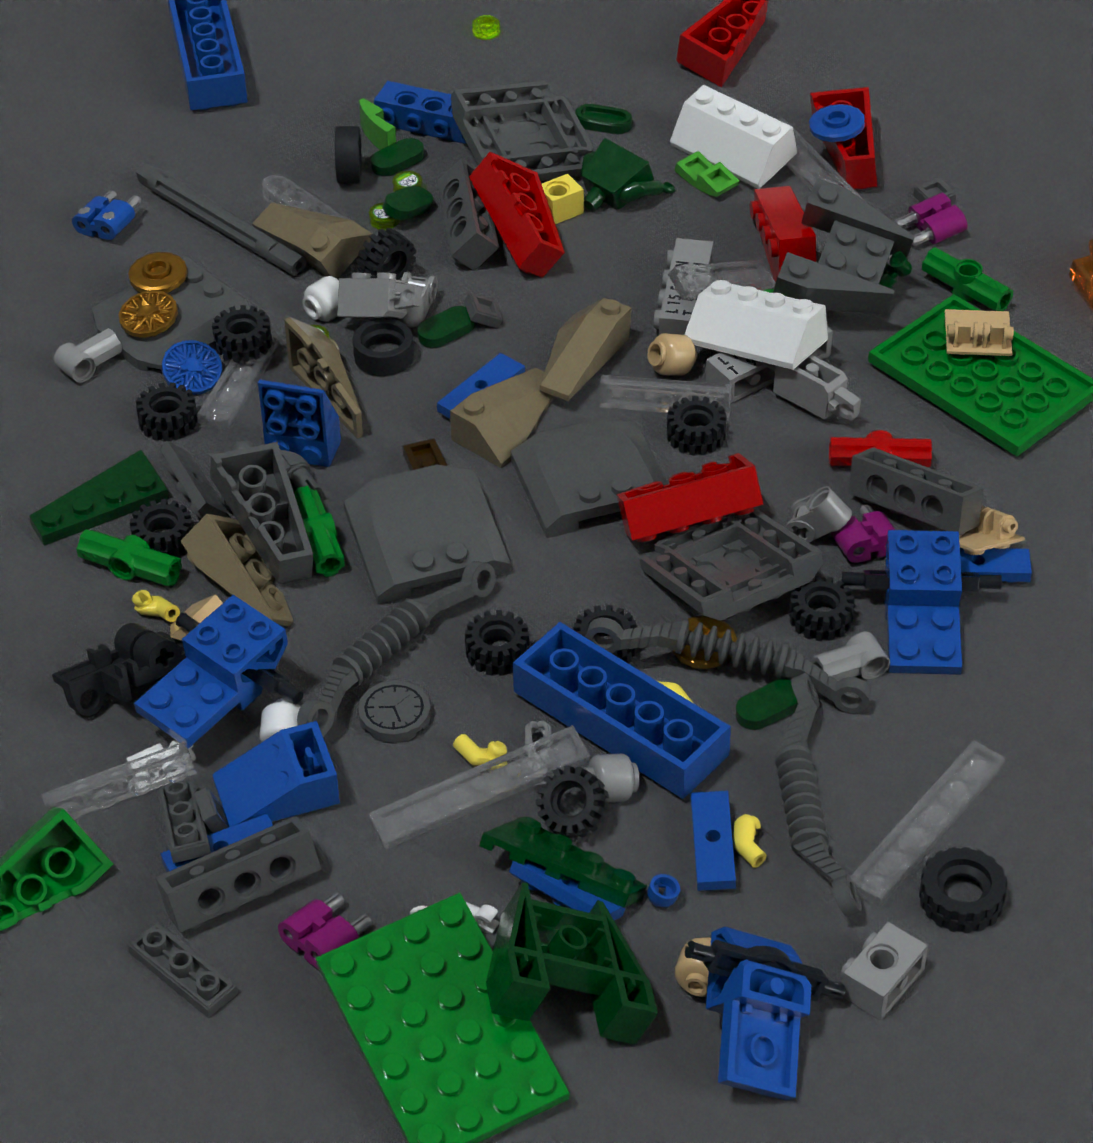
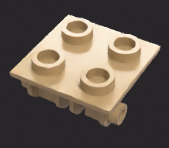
M945 309L947 354L1012 356L1011 340H1013L1014 327L1010 326L1009 311Z
M981 506L979 526L960 535L959 542L960 548L964 549V553L982 555L987 549L1009 548L1012 543L1025 541V537L1015 534L1018 529V522L1012 515ZM940 528V529H935V530H931V531H944V530Z

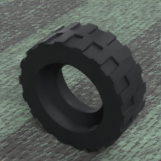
M952 847L943 852L941 850L933 858H929L926 862V868L923 867L919 890L920 906L925 910V915L929 920L932 919L936 922L937 926L947 928L951 932L956 933V931L967 934L972 931H983L985 927L995 924L996 919L1000 918L1003 913L1007 893V876H1004V869L996 863V859L992 856H987L978 849L976 851L970 849V847ZM953 878L969 879L981 886L982 895L977 901L973 902L957 901L945 894L944 885L949 879Z

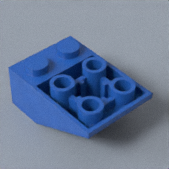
M259 379L258 390L265 444L278 442L280 450L297 453L308 464L330 467L341 442L339 416L325 391Z
M317 721L280 730L212 774L229 827L266 813L271 822L340 804L337 773Z

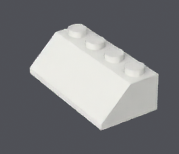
M702 85L684 102L670 139L672 147L689 155L699 151L713 165L721 162L737 179L757 189H760L797 154L792 126L705 85Z
M716 280L698 295L684 335L691 338L696 346L794 370L828 340L826 306L812 303L808 299H795L784 296L781 293L757 290L752 286L744 287L731 284L726 280Z

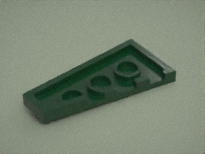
M139 450L29 515L31 526L43 546L80 533L85 529L88 530L128 515L135 510L138 511L140 510L139 507L143 504L149 507L150 501L155 500L157 504L161 502V499H169L168 489L143 451Z
M520 817L484 832L479 847L492 851L494 846L511 852L510 860L522 865L527 860L545 866V874L557 880L575 879L579 881L578 889L623 908L642 900L647 885L636 880L633 873L624 869H616L604 862L603 857L599 854L578 848L572 844L571 839L549 832L541 827L539 821L530 817Z

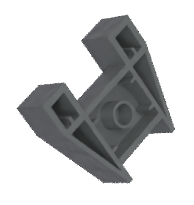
M817 178L807 201L801 223L830 234L818 263L787 252L773 293H781L784 296L795 299H808L812 303L825 305L826 310L887 314L895 290L879 285L889 256L896 252H902L907 259L915 236L847 188Z

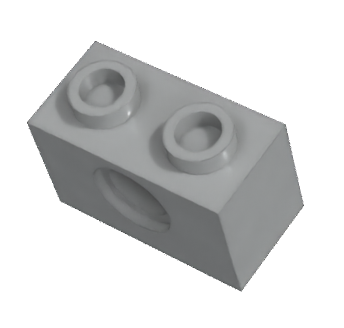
M887 922L878 933L872 932L863 945L862 952L856 959L851 957L844 964L840 978L843 979L842 983L845 985L846 991L845 995L841 994L842 997L877 1019L882 1020L925 969L928 945Z

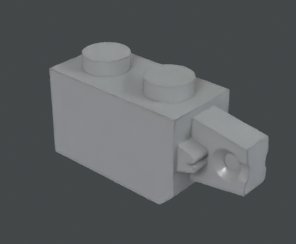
M353 272L352 278H339L337 316L356 319H402L407 314V308L421 306L422 287L409 285V281L396 280V274L377 273V278H371L370 273Z
M812 354L794 370L776 366L773 392L824 420L835 414L852 421L860 413L861 399L847 390L848 378L844 371Z

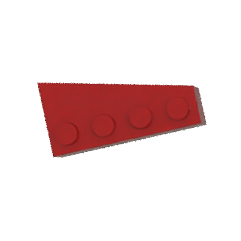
M724 0L680 34L676 61L722 88L764 24L769 0Z
M869 87L810 93L812 115L821 108L837 104L851 105L860 109L864 114L865 127L856 137L846 141H823L848 190L877 187Z
M489 152L469 178L518 268L527 274L532 273L543 278L565 252L538 173L493 152Z
M790 186L754 189V201H750L751 219L756 220V228L760 233L776 284L787 252L816 262V235L812 227L801 223L804 212Z
M740 453L728 456L730 463L717 464V462L713 461L702 465L701 473L681 472L672 475L668 479L669 484L663 485L661 481H655L617 494L625 533L632 541L647 542L657 537L656 534L665 531L680 533L690 528L689 525L698 522L713 524L721 521L722 516L727 514L745 515L752 513L755 510L754 507L764 505L755 465Z

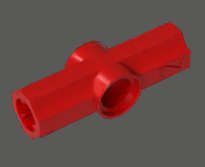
M883 430L873 431L865 438L831 437L829 439V466H851L853 455L874 447L925 467H931V439L894 438L891 433Z

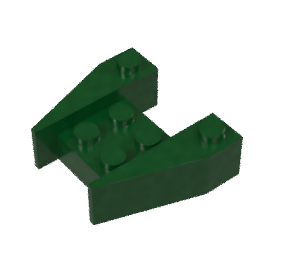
M522 882L503 911L486 980L491 1012L497 1015L529 1021L549 992L550 985L590 993L600 1037L636 1044L654 1020L658 1011L651 983L603 901L597 900L591 911L587 913L531 899L528 883Z

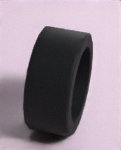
M337 126L335 128V172L337 183L361 182L362 148L359 126Z
M373 319L363 323L355 330L352 338L355 364L362 371L377 376L394 375L404 371L412 363L414 358L412 331L406 324L395 319ZM381 342L399 345L398 348L386 352L367 349L369 346Z

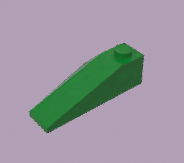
M52 807L1 857L0 931L15 925L18 921L37 912L53 907L52 905L86 891L114 865L63 808Z

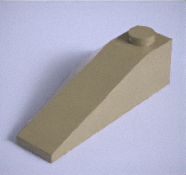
M273 202L252 223L254 228L305 257L306 263L323 275L338 278L355 260L360 250L365 249L363 243L365 241L369 243L371 241L369 236L372 235L371 232L353 220Z
M602 298L574 314L558 330L540 385V391L569 401L629 340L632 307L620 304L616 300Z
M291 317L284 319L289 368L307 387L324 390L337 412L339 420L357 439L363 437L361 410L340 357L337 343L333 339H329L318 328Z
M533 368L469 395L450 410L452 441L502 469L511 461V450L525 442L531 431H535L538 426L539 417L543 411L548 409L555 397L540 391V385L545 372L538 368Z
M206 514L181 540V543L188 552L187 557L189 561L230 594L235 595L279 625L290 626L294 622L284 594L274 586V576L269 568H267L237 519Z

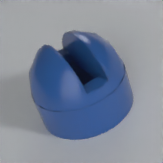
M658 874L651 879L647 890L648 899L655 907L668 908L676 902L680 893V885L674 877L667 874ZM659 888H664L663 895L659 893Z

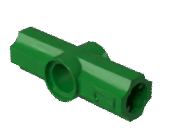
M936 247L928 251L927 256L922 261L921 270L951 286L952 294L965 301L975 299L994 311H1004L1013 298L1014 290L983 274V267L978 261L973 259L958 260Z
M309 486L297 488L294 495L313 552V565L316 573H321L325 577L336 575L345 566L344 555L337 541V531L332 514L330 512L326 513L317 490H313Z
M85 529L79 537V543L76 548L78 557L107 566L113 575L126 581L132 580L134 576H138L162 585L174 586L179 579L182 568L181 558L150 549L147 542L136 535H128L122 540L94 530Z

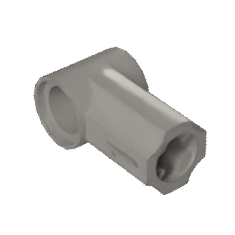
M108 328L77 346L70 342L61 345L55 352L54 364L77 383H83L92 377L96 366L122 352L121 342L118 340L115 332Z
M861 632L854 635L847 642L846 646L813 656L812 665L815 664L820 670H823L828 676L833 677L837 681L858 675L870 680L881 676L887 671L890 666V659L871 632Z

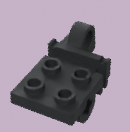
M127 623L115 635V650L110 651L109 647L104 644L98 645V650L87 649L88 660L53 673V681L63 688L70 708L82 715L90 716L101 709L107 693L123 702H128L132 700L130 685L147 687L154 684L156 679L167 675L186 658L183 642L171 638L170 635L162 631L155 633L137 623ZM87 690H92V700L88 705L81 707L80 698L82 694Z

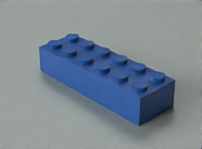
M167 0L190 111L247 103L245 73L227 1Z
M561 622L513 662V687L516 694L609 753L627 755L632 763L637 764L639 772L682 799L691 793L729 756L730 725Z

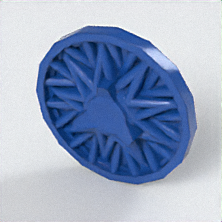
M829 105L819 109L811 116L809 120L810 132L814 137L822 141H846L862 132L865 127L864 114L860 109L851 105Z
M196 340L181 341L172 345L165 352L162 360V374L168 385H170V382L176 383V388L184 385L186 390L190 389L193 395H200L212 390L219 382L222 374V363L217 352L206 343Z

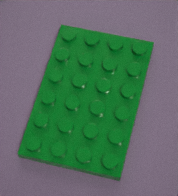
M955 294L869 351L868 362L1015 456L1020 455L1093 401V378L1015 331L1013 340H1011L1012 356L947 354L945 309L979 310Z
M460 892L316 957V965L407 1143H479L569 1100L570 1096L565 1083L530 1019L525 1021L491 1012L486 980L493 951Z

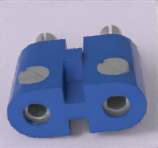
M110 190L104 197L95 196L88 204L79 209L78 213L72 218V225L80 234L94 237L98 233L99 238L112 240L135 218L134 209L141 203V198L133 195L127 202L117 200L116 192Z

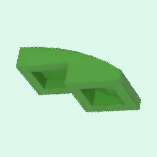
M364 98L360 99V123L362 130L371 143L379 150L396 143L395 126L384 120L383 109Z
M699 151L677 162L674 170L698 190L715 197L734 188L740 182L721 162L713 165Z

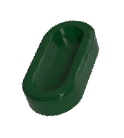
M584 104L575 111L581 125L586 130L618 135L627 133L632 128V115L624 109Z
M406 138L393 143L371 156V169L380 176L394 175L420 162L424 158V145L420 140L414 138Z
M408 186L388 194L382 208L388 216L394 219L407 220L429 211L433 202V196L422 187Z
M454 306L421 322L417 328L418 341L426 347L437 348L472 331L475 327V322L470 320L465 306Z
M786 679L776 680L741 697L736 704L735 717L737 722L744 728L757 730L793 714L799 704L791 681Z

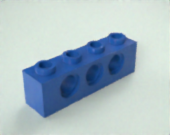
M387 81L374 99V104L383 109L384 120L395 126L396 129L467 144L453 118L452 94Z

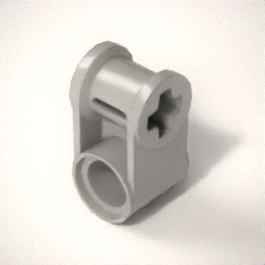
M404 272L401 280L409 281V285L422 287V301L419 307L407 308V314L402 319L397 320L406 324L407 327H417L424 321L431 304L435 300L437 277L412 276L410 272Z
M825 486L793 503L791 508L792 519L787 522L785 528L810 543L825 534L841 529L849 521L852 510L830 487Z

